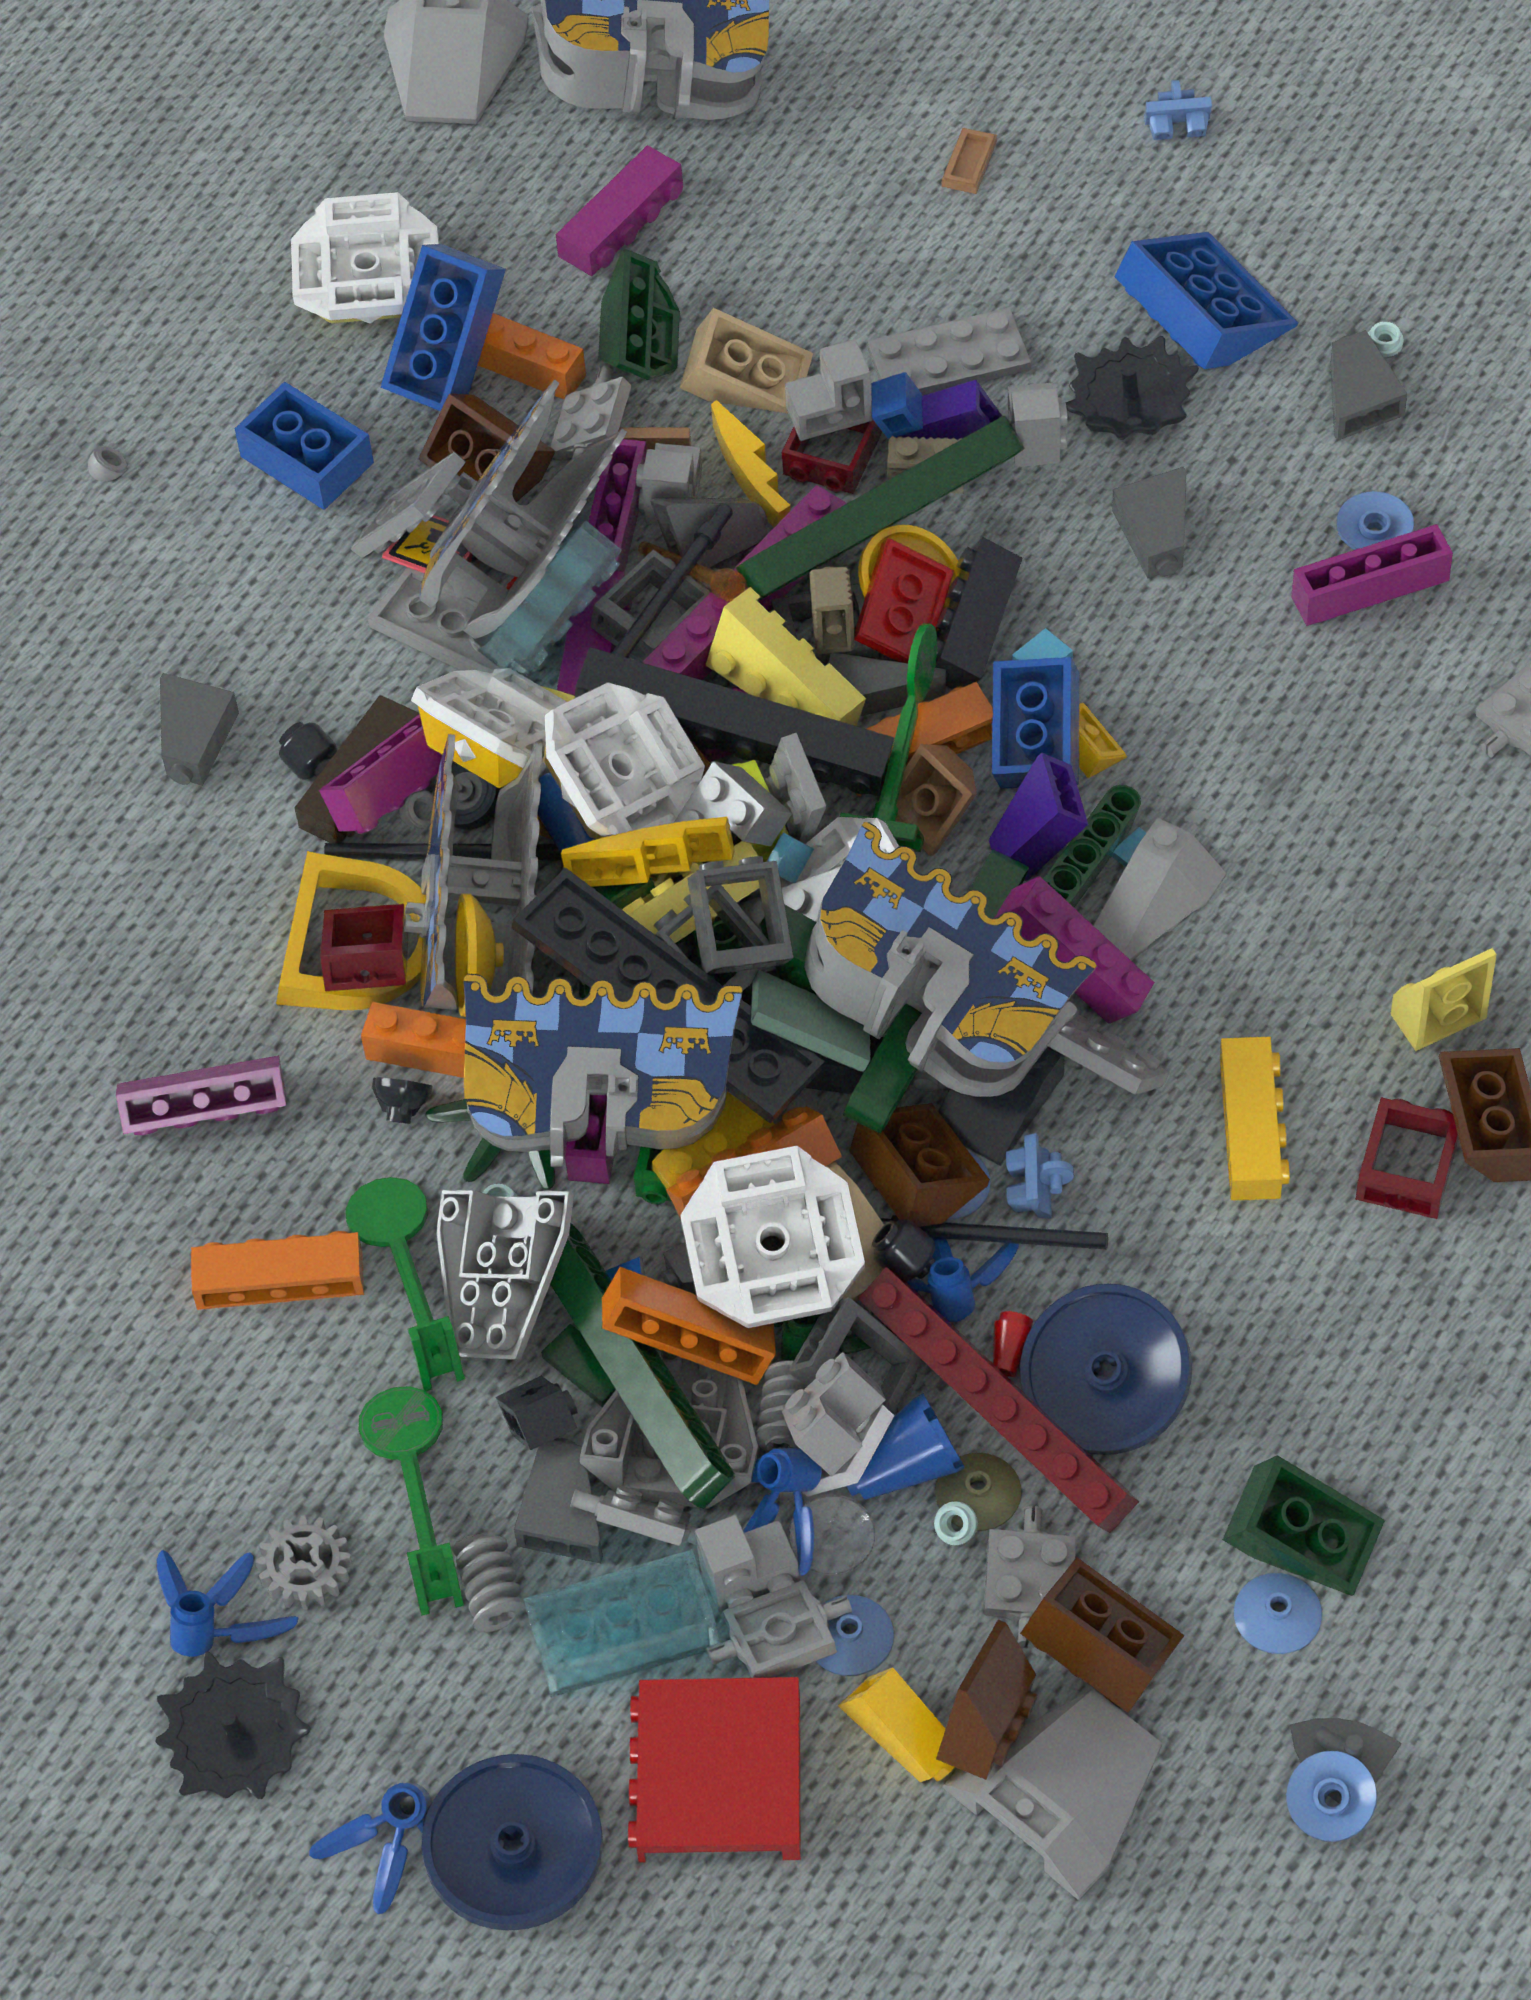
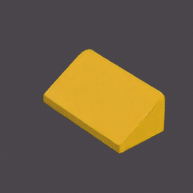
M1079 703V768L1087 778H1090L1127 758V755L1084 703Z

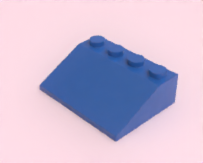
M1209 232L1132 241L1114 276L1125 287V291L1134 297L1147 310L1148 315L1158 321L1170 334L1171 339L1180 344L1190 354L1194 363L1203 369L1229 366L1298 325V322Z

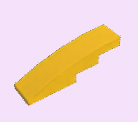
M716 400L711 404L712 423L723 457L748 499L756 502L763 508L768 522L774 528L791 511V506L779 495L778 474L766 464L765 444Z
M727 816L682 821L611 835L562 849L561 857L564 868H567L589 886L595 887L648 883L650 874L690 871L694 862L732 860L735 849Z

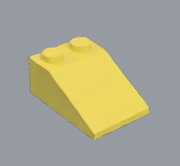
M1493 948L1452 967H1443L1432 976L1420 982L1406 984L1393 994L1391 1016L1415 1051L1487 1018L1497 955Z

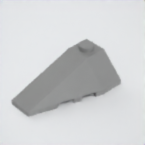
M1157 817L1135 849L1097 918L1094 927L1132 961L1148 949V945L1164 933L1172 931L1179 925L1180 921L1192 912H1197L1207 905L1225 878L1226 872L1192 833Z

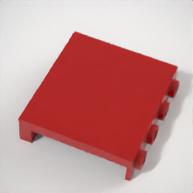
M799 1677L639 1680V1696H631L630 1699L631 1723H638V1737H630V1764H638L637 1779H629L630 1806H637V1821L628 1822L629 1848L637 1849L639 1863L646 1862V1853L782 1851L783 1860H801Z

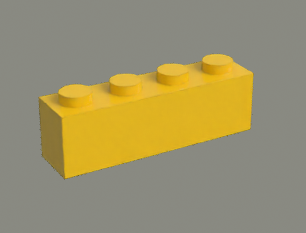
M1271 1037L1221 1038L1220 1070L1230 1199H1281L1282 1184H1289L1290 1173L1288 1159H1281L1280 1148H1286L1285 1123H1278L1277 1113L1283 1112L1282 1088H1275L1274 1077H1280L1279 1052H1272Z

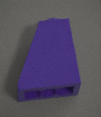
M972 380L923 395V429L901 435V437H910L912 439L914 437L918 439L922 437L929 439L932 437L934 440L939 437L940 439L948 438L951 440L955 438L959 440L1003 416L978 381Z
M1041 753L1035 759L989 838L991 851L994 849L1029 866V871L1024 880L1026 882L1088 826L1072 765Z

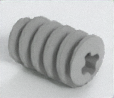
M794 1361L777 1362L770 1365L765 1371L764 1381L766 1383L762 1388L761 1414L758 1416V1430L755 1436L759 1448L767 1453L772 1449L799 1448L792 1438L782 1413L791 1395L799 1389L804 1390L806 1388L803 1383L788 1372Z
M475 1534L460 1539L452 1547L454 1555L457 1556L458 1570L461 1571L462 1585L465 1586L466 1600L470 1602L468 1606L471 1616L474 1617L473 1625L479 1632L488 1633L507 1627L512 1623L515 1615L522 1612L525 1608L524 1600L517 1597L521 1593L520 1585L513 1582L517 1577L514 1568L508 1567L512 1563L511 1554L504 1552L508 1547L507 1539L500 1536Z

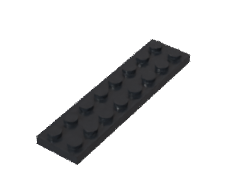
M564 868L512 921L511 928L587 986L591 987L597 980L604 979L609 981L614 986L616 997L622 1001L628 1000L633 987L643 981L652 983L656 987L658 998L665 1003L673 999L676 988L684 983L695 985L699 990L701 1001L705 1004H712L716 999L718 990L723 987V985L567 868ZM741 1000L732 1041L726 1091L771 1124L819 1074L823 1068L824 1061L807 1048L752 1025V1007Z

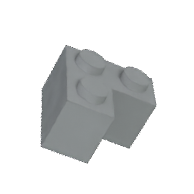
M856 339L835 343L819 349L821 373L785 383L786 408L800 441L872 421L870 371Z
M1053 383L1008 386L1009 423L1025 447L1023 451L1014 456L1015 467L1060 463V450L1067 449L1066 428L1061 427L1067 425L1066 403H1062V398L1058 397L1057 388H1053Z
M656 443L655 450L647 449L645 464H638L636 485L641 487L639 510L645 511L646 524L659 525L650 501L656 498H697L702 474L701 447Z
M713 761L674 823L728 816L733 841L738 836L744 842L771 846L792 813L742 767Z
M842 1352L835 1360L829 1359L817 1371L816 1379L804 1390L799 1389L791 1395L782 1413L795 1444L832 1477L862 1447L856 1429L886 1399L879 1384Z
M733 1515L695 1530L700 1568L719 1613L725 1609L732 1608L800 1581L798 1561L779 1520L744 1533L737 1516Z

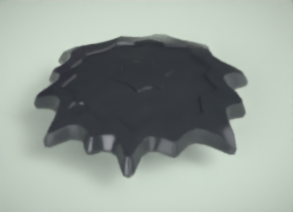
M1163 336L1157 337L1150 344L1142 348L1136 347L1129 338L1124 337L1117 351L1102 348L1096 357H1087L1079 352L1075 353L1074 359L1078 369V376L1070 382L1069 387L1076 397L1065 403L1067 411L1078 414L1086 419V426L1089 430L1109 432L1116 435L1118 440H1124L1133 433L1154 435L1162 427L1180 423L1186 419L1187 414L1182 408L1183 403L1190 395V390L1186 387V384L1196 375L1199 367L1197 365L1183 367L1180 364L1178 354H1167L1165 338Z
M207 1651L204 1653L203 1670L199 1675L185 1677L181 1692L157 1696L158 1704L168 1717L169 1727L164 1733L156 1737L155 1742L157 1745L171 1749L174 1752L170 1761V1767L179 1770L184 1777L179 1789L180 1795L185 1796L201 1791H212L223 1798H229L237 1791L247 1790L257 1799H263L269 1779L277 1773L290 1771L292 1767V1746L295 1742L308 1735L311 1727L296 1716L300 1692L284 1685L285 1665L283 1657H277L259 1668L252 1667L242 1659L231 1666L224 1667L219 1664L212 1653Z

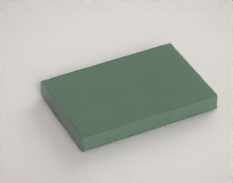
M758 970L752 981V1025L857 1071L864 1072L870 1062V1034L863 1030V1024L837 1012L824 1003L818 995Z

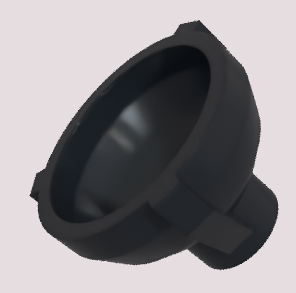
M383 1077L373 1078L372 1089L382 1111L387 1113L386 1121L411 1124V1117H414L421 1106L427 1102L432 1094L433 1087L429 1084Z

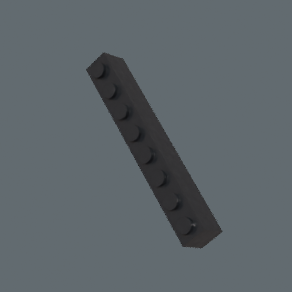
M589 648L575 687L574 699L606 683L627 687L643 695L649 693L664 697L689 740L706 749L717 748L733 753L742 760L749 761L754 759L770 765L781 738L797 733L817 782H831L847 787L850 791L857 794L878 796L890 759L894 737L595 648Z

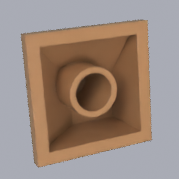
M921 744L907 764L896 805L899 808L896 822L918 826L924 836L922 849L928 855L933 856L938 852L977 795L973 770L947 745Z

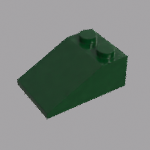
M1277 1455L1253 1467L1222 1540L1256 1560L1353 1596L1385 1520Z

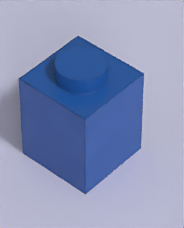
M906 372L871 383L872 419L888 440L892 436L898 437L923 429L922 393Z

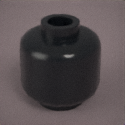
M297 722L287 729L279 740L281 745L279 756L281 760L302 780L310 779L313 776L318 777L337 752L335 742L316 723L309 722L303 724V722Z
M907 1219L897 1222L890 1220L878 1231L872 1242V1246L875 1248L874 1261L883 1269L887 1267L895 1272L905 1282L915 1277L919 1279L924 1278L930 1272L931 1265L936 1261L932 1257L935 1251L933 1238Z

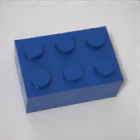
M283 382L234 428L240 456L323 510L374 463L368 433L286 382Z
M1072 657L993 661L992 775L1000 788H1019L1035 759L1041 753L1072 765L1076 783L1079 785L1080 673Z

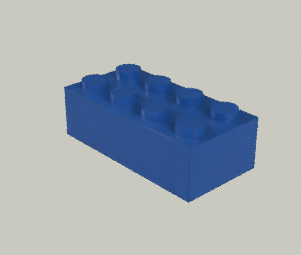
M443 244L422 245L380 388L441 411L449 393L469 394L506 269Z

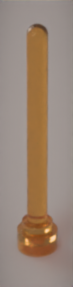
M643 541L638 546V552L642 556L646 557L654 550L664 558L671 559L676 565L683 557L648 541ZM697 563L688 575L710 585L712 593L727 602H731L745 591L744 577L739 572L730 568H722L715 571Z

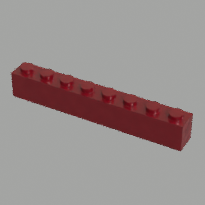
M886 1267L858 1297L872 1313L1098 1527L1110 1533L1140 1502L910 1284L901 1279L895 1272Z

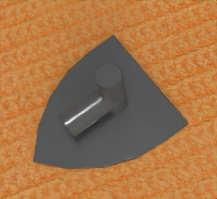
M1315 1718L1290 1724L1294 1749L1300 1762L1319 1752H1344L1362 1762L1371 1773L1375 1783L1402 1744L1382 1731L1364 1723L1341 1718ZM1339 1792L1328 1794L1329 1797L1340 1804L1342 1796Z

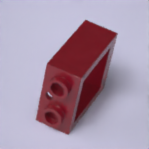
M873 419L870 422L845 428L864 433L848 466L804 454L803 452L810 438L800 441L795 427H793L782 450L783 475L789 476L798 482L808 481L819 484L834 492L844 491L854 494L882 431Z
M404 904L324 910L320 958L325 991L406 985L408 932H404L406 923ZM371 933L372 936L364 937L363 934ZM362 970H367L369 972V975L363 976L360 974V972Z
M1381 1097L1360 1170L1355 1200L1438 1219L1459 1140L1453 1113L1442 1108L1429 1109L1412 1105L1403 1099L1391 1100ZM1386 1124L1446 1138L1434 1184L1374 1170Z

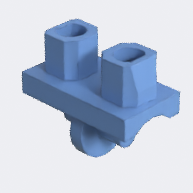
M1172 80L1171 91L1158 92V101L1146 102L1144 122L1145 125H1150L1153 140L1173 138L1172 123L1175 122L1186 123L1187 137L1206 136L1208 120H1210L1212 109L1211 97L1195 98L1194 89L1181 90L1179 80Z
M1036 1133L1024 1135V1147L1006 1152V1166L1010 1175L1013 1178L1025 1176V1183L1009 1185L1006 1188L1007 1203L1014 1212L1033 1210L1038 1218H1052L1051 1193L1060 1194L1062 1192V1185L1073 1180L1074 1168L1070 1163L1062 1161L1061 1153H1050L1048 1149L1039 1145V1136Z

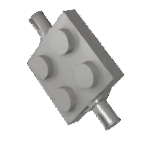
M602 366V369L598 368L596 380L592 387L566 395L551 444V448L556 451L553 456L555 460L573 459L591 445L618 433L632 386L623 376L611 380L614 374L613 370Z
M1530 663L1476 708V716L1490 726L1494 732L1493 736L1481 744V750L1485 754L1488 753L1490 758L1506 744L1520 748L1531 756Z
M621 1486L617 1488V1491L609 1489L605 1496L601 1495L600 1497L579 1491L578 1489L574 1491L570 1507L595 1513L594 1516H597V1521L678 1546L681 1543L686 1544L687 1542L697 1545L695 1530L699 1527L692 1526V1523L689 1522L691 1514L683 1512L684 1506L676 1502L660 1499L658 1504L641 1499L643 1494L639 1491Z
M1032 1506L1024 1508L1023 1530L989 1529L984 1616L1006 1617L1019 1623L1018 1644L1021 1648H1025L1026 1638L1020 1634L1045 1595L1075 1560L1076 1536L1055 1535L1041 1531L1042 1508L1035 1506L1033 1521ZM1028 1640L1027 1648H1034L1035 1646Z
M801 1580L793 1585L725 1609L723 1614L730 1631V1640L707 1647L708 1657L714 1666L719 1662L737 1656L746 1665L752 1678H772L837 1653L835 1641L829 1631L828 1621L852 1613L850 1602L847 1596L843 1595V1597L821 1604L819 1600L811 1595L805 1581Z

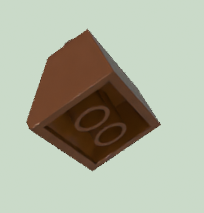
M449 393L418 460L431 468L455 452L465 461L457 475L460 476L464 472L478 482L518 425L475 395ZM540 441L531 460L514 485L512 495L516 503L542 480L556 452L542 441Z
M1520 1048L1440 1052L1438 1057L1465 1163L1493 1182L1531 1181V1089Z
M932 1103L896 1107L881 1134L857 1123L849 1152L899 1220H910L918 1227L942 1224L989 1184L990 1179Z
M1076 1557L1045 1595L1020 1633L1032 1642L1037 1649L1047 1653L1065 1666L1074 1676L1084 1680L1103 1694L1111 1703L1118 1705L1127 1713L1130 1712L1185 1636L1078 1557Z
M997 1620L958 1688L936 1757L939 1761L985 1780L995 1764L1003 1766L1011 1744L1016 1742L1024 1720L1029 1718L1038 1695L1031 1692L1036 1673L1006 1622Z

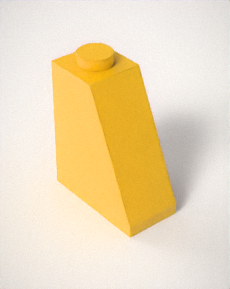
M893 1667L869 1676L838 1705L841 1710L919 1782L932 1778L938 1782L955 1768L936 1759L946 1728Z

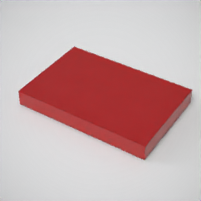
M887 537L881 543L854 632V640L900 663L908 664L913 639L919 626L923 623H929L935 626L937 631L936 625L943 611L954 570Z

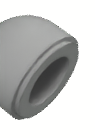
M107 446L96 447L88 460L89 474L99 481L114 480L127 470V463L124 457L115 449ZM104 458H115L119 461L120 465H111Z
M427 790L413 792L404 799L405 804L399 808L400 818L410 827L427 828L431 824V817L428 820L419 819L414 813L413 806L415 801H421L429 805L432 810L433 794Z

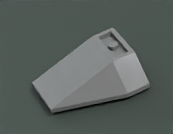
M399 0L388 8L384 40L405 120L477 124L525 46L528 15L507 0Z
M442 1190L437 1224V1239L446 1315L449 1316L453 1327L460 1358L521 1360L569 1236L574 1192L537 1191L536 1197L492 1196L474 1190Z
M655 1348L735 1474V1478L706 1507L708 1509L749 1485L752 1481L758 1445L743 1381ZM616 1390L587 1427L580 1454V1464L613 1491H617L619 1486L627 1487L642 1493L641 1499L649 1502L658 1503L660 1499L676 1502L682 1506L697 1507L678 1489Z
M1092 1689L1023 1726L1016 1742H1012L1003 1766L995 1764L986 1780L957 1769L943 1784V1789L976 1816L985 1808L1044 1857V1872L1079 1900L1109 1868L1160 1752L1162 1743L1098 1691Z

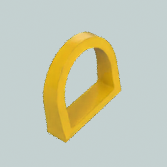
M307 851L276 1005L334 1010H362L370 1008L372 1002L385 1004L407 992L421 978L423 938L419 937V933H417L416 948L407 960L406 985L325 991L323 977L301 974L299 972L317 888L374 892L387 896L399 904H404L405 907L407 902L424 904L426 902V895H422L421 888L412 879L396 869L379 863ZM409 914L413 922H419L420 917L417 914Z

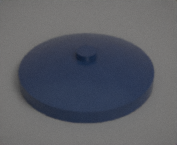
M1109 1283L1095 1284L1076 1289L1062 1296L1040 1315L1031 1328L1024 1344L1020 1364V1378L1023 1392L1088 1453L1114 1455L1126 1453L1148 1444L1173 1423L1184 1406L1189 1393L1192 1379V1358L1183 1329L1171 1312L1160 1301L1130 1286Z
M507 1754L487 1758L470 1765L456 1774L444 1785L433 1800L427 1812L422 1831L423 1860L429 1880L438 1896L460 1917L479 1926L496 1930H522L537 1927L567 1912L583 1897L591 1886L598 1872L603 1851V1833L598 1809L582 1782L567 1769L555 1762L524 1754Z

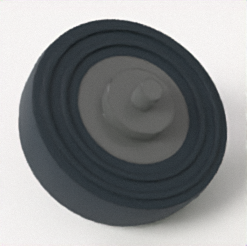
M452 762L451 772L459 785L454 827L467 830L482 827L494 818L499 790L502 788L492 785L456 762ZM436 779L435 784H434V787H433V802H434V795H435V788H436L437 779Z

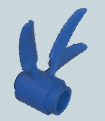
M933 1238L935 1251L932 1257L936 1261L930 1267V1273L927 1277L928 1284L915 1278L907 1281V1283L917 1292L930 1293L933 1307L949 1322L961 1321L975 1309L973 1289L979 1283L982 1286L990 1285L1009 1265L1018 1250L1019 1244L1005 1243L970 1277L969 1270L963 1265V1262L953 1257L947 1239Z
M800 1448L772 1449L760 1459H756L751 1481L761 1483L764 1487L771 1490V1493L763 1497L743 1532L745 1533L772 1523L780 1509L779 1505L775 1503L780 1492H793L795 1502L793 1517L799 1565L798 1572L800 1576H803L810 1570L813 1560L814 1522L811 1508L803 1506L802 1492L812 1491L817 1487L821 1479L822 1468Z
M162 1550L158 1554L157 1571L166 1602L171 1607L170 1645L175 1652L188 1657L203 1655L212 1648L214 1637L230 1636L231 1641L234 1643L251 1642L274 1637L293 1629L298 1623L299 1617L289 1616L233 1624L229 1628L214 1629V1605L216 1603L219 1606L227 1605L242 1587L254 1564L252 1553L249 1552L241 1556L206 1594L199 1591H188L169 1553Z
M399 1783L390 1787L382 1799L381 1809L383 1814L374 1819L369 1814H364L342 1825L312 1845L309 1856L313 1859H323L360 1845L374 1838L378 1833L376 1827L386 1821L396 1827L393 1843L388 1842L383 1847L374 1889V1911L377 1914H383L388 1910L395 1897L405 1867L408 1849L406 1846L401 1845L405 1828L418 1827L422 1833L427 1812L432 1804L429 1793L424 1787L416 1783ZM409 1796L413 1797L415 1801V1811L412 1814L404 1812L402 1807L404 1799Z

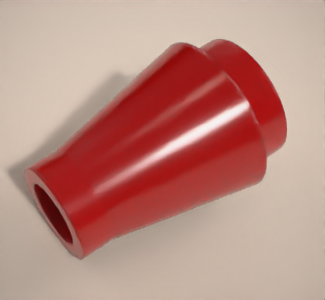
M1012 1311L1001 1312L999 1320L994 1321L993 1364L1007 1377L1013 1378L1016 1376L1021 1362L1024 1344L1032 1328L1033 1319L1027 1315Z

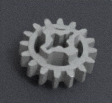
M305 1515L300 1517L299 1525L293 1526L288 1519L283 1520L284 1531L280 1533L271 1528L268 1532L272 1542H260L259 1548L263 1557L256 1559L258 1571L261 1572L259 1574L262 1587H268L270 1598L273 1600L283 1595L284 1605L287 1608H290L295 1600H300L302 1609L307 1610L309 1600L316 1599L317 1603L323 1606L325 1605L324 1594L327 1592L334 1596L340 1594L337 1581H349L348 1572L345 1568L352 1566L350 1553H347L349 1551L347 1540L345 1537L339 1538L340 1534L336 1525L325 1530L324 1520L321 1517L313 1525H308ZM331 1552L332 1562L328 1570L325 1568L324 1562L329 1558L328 1554ZM281 1555L283 1557V1561L279 1564L280 1571L277 1573L276 1564L279 1556Z

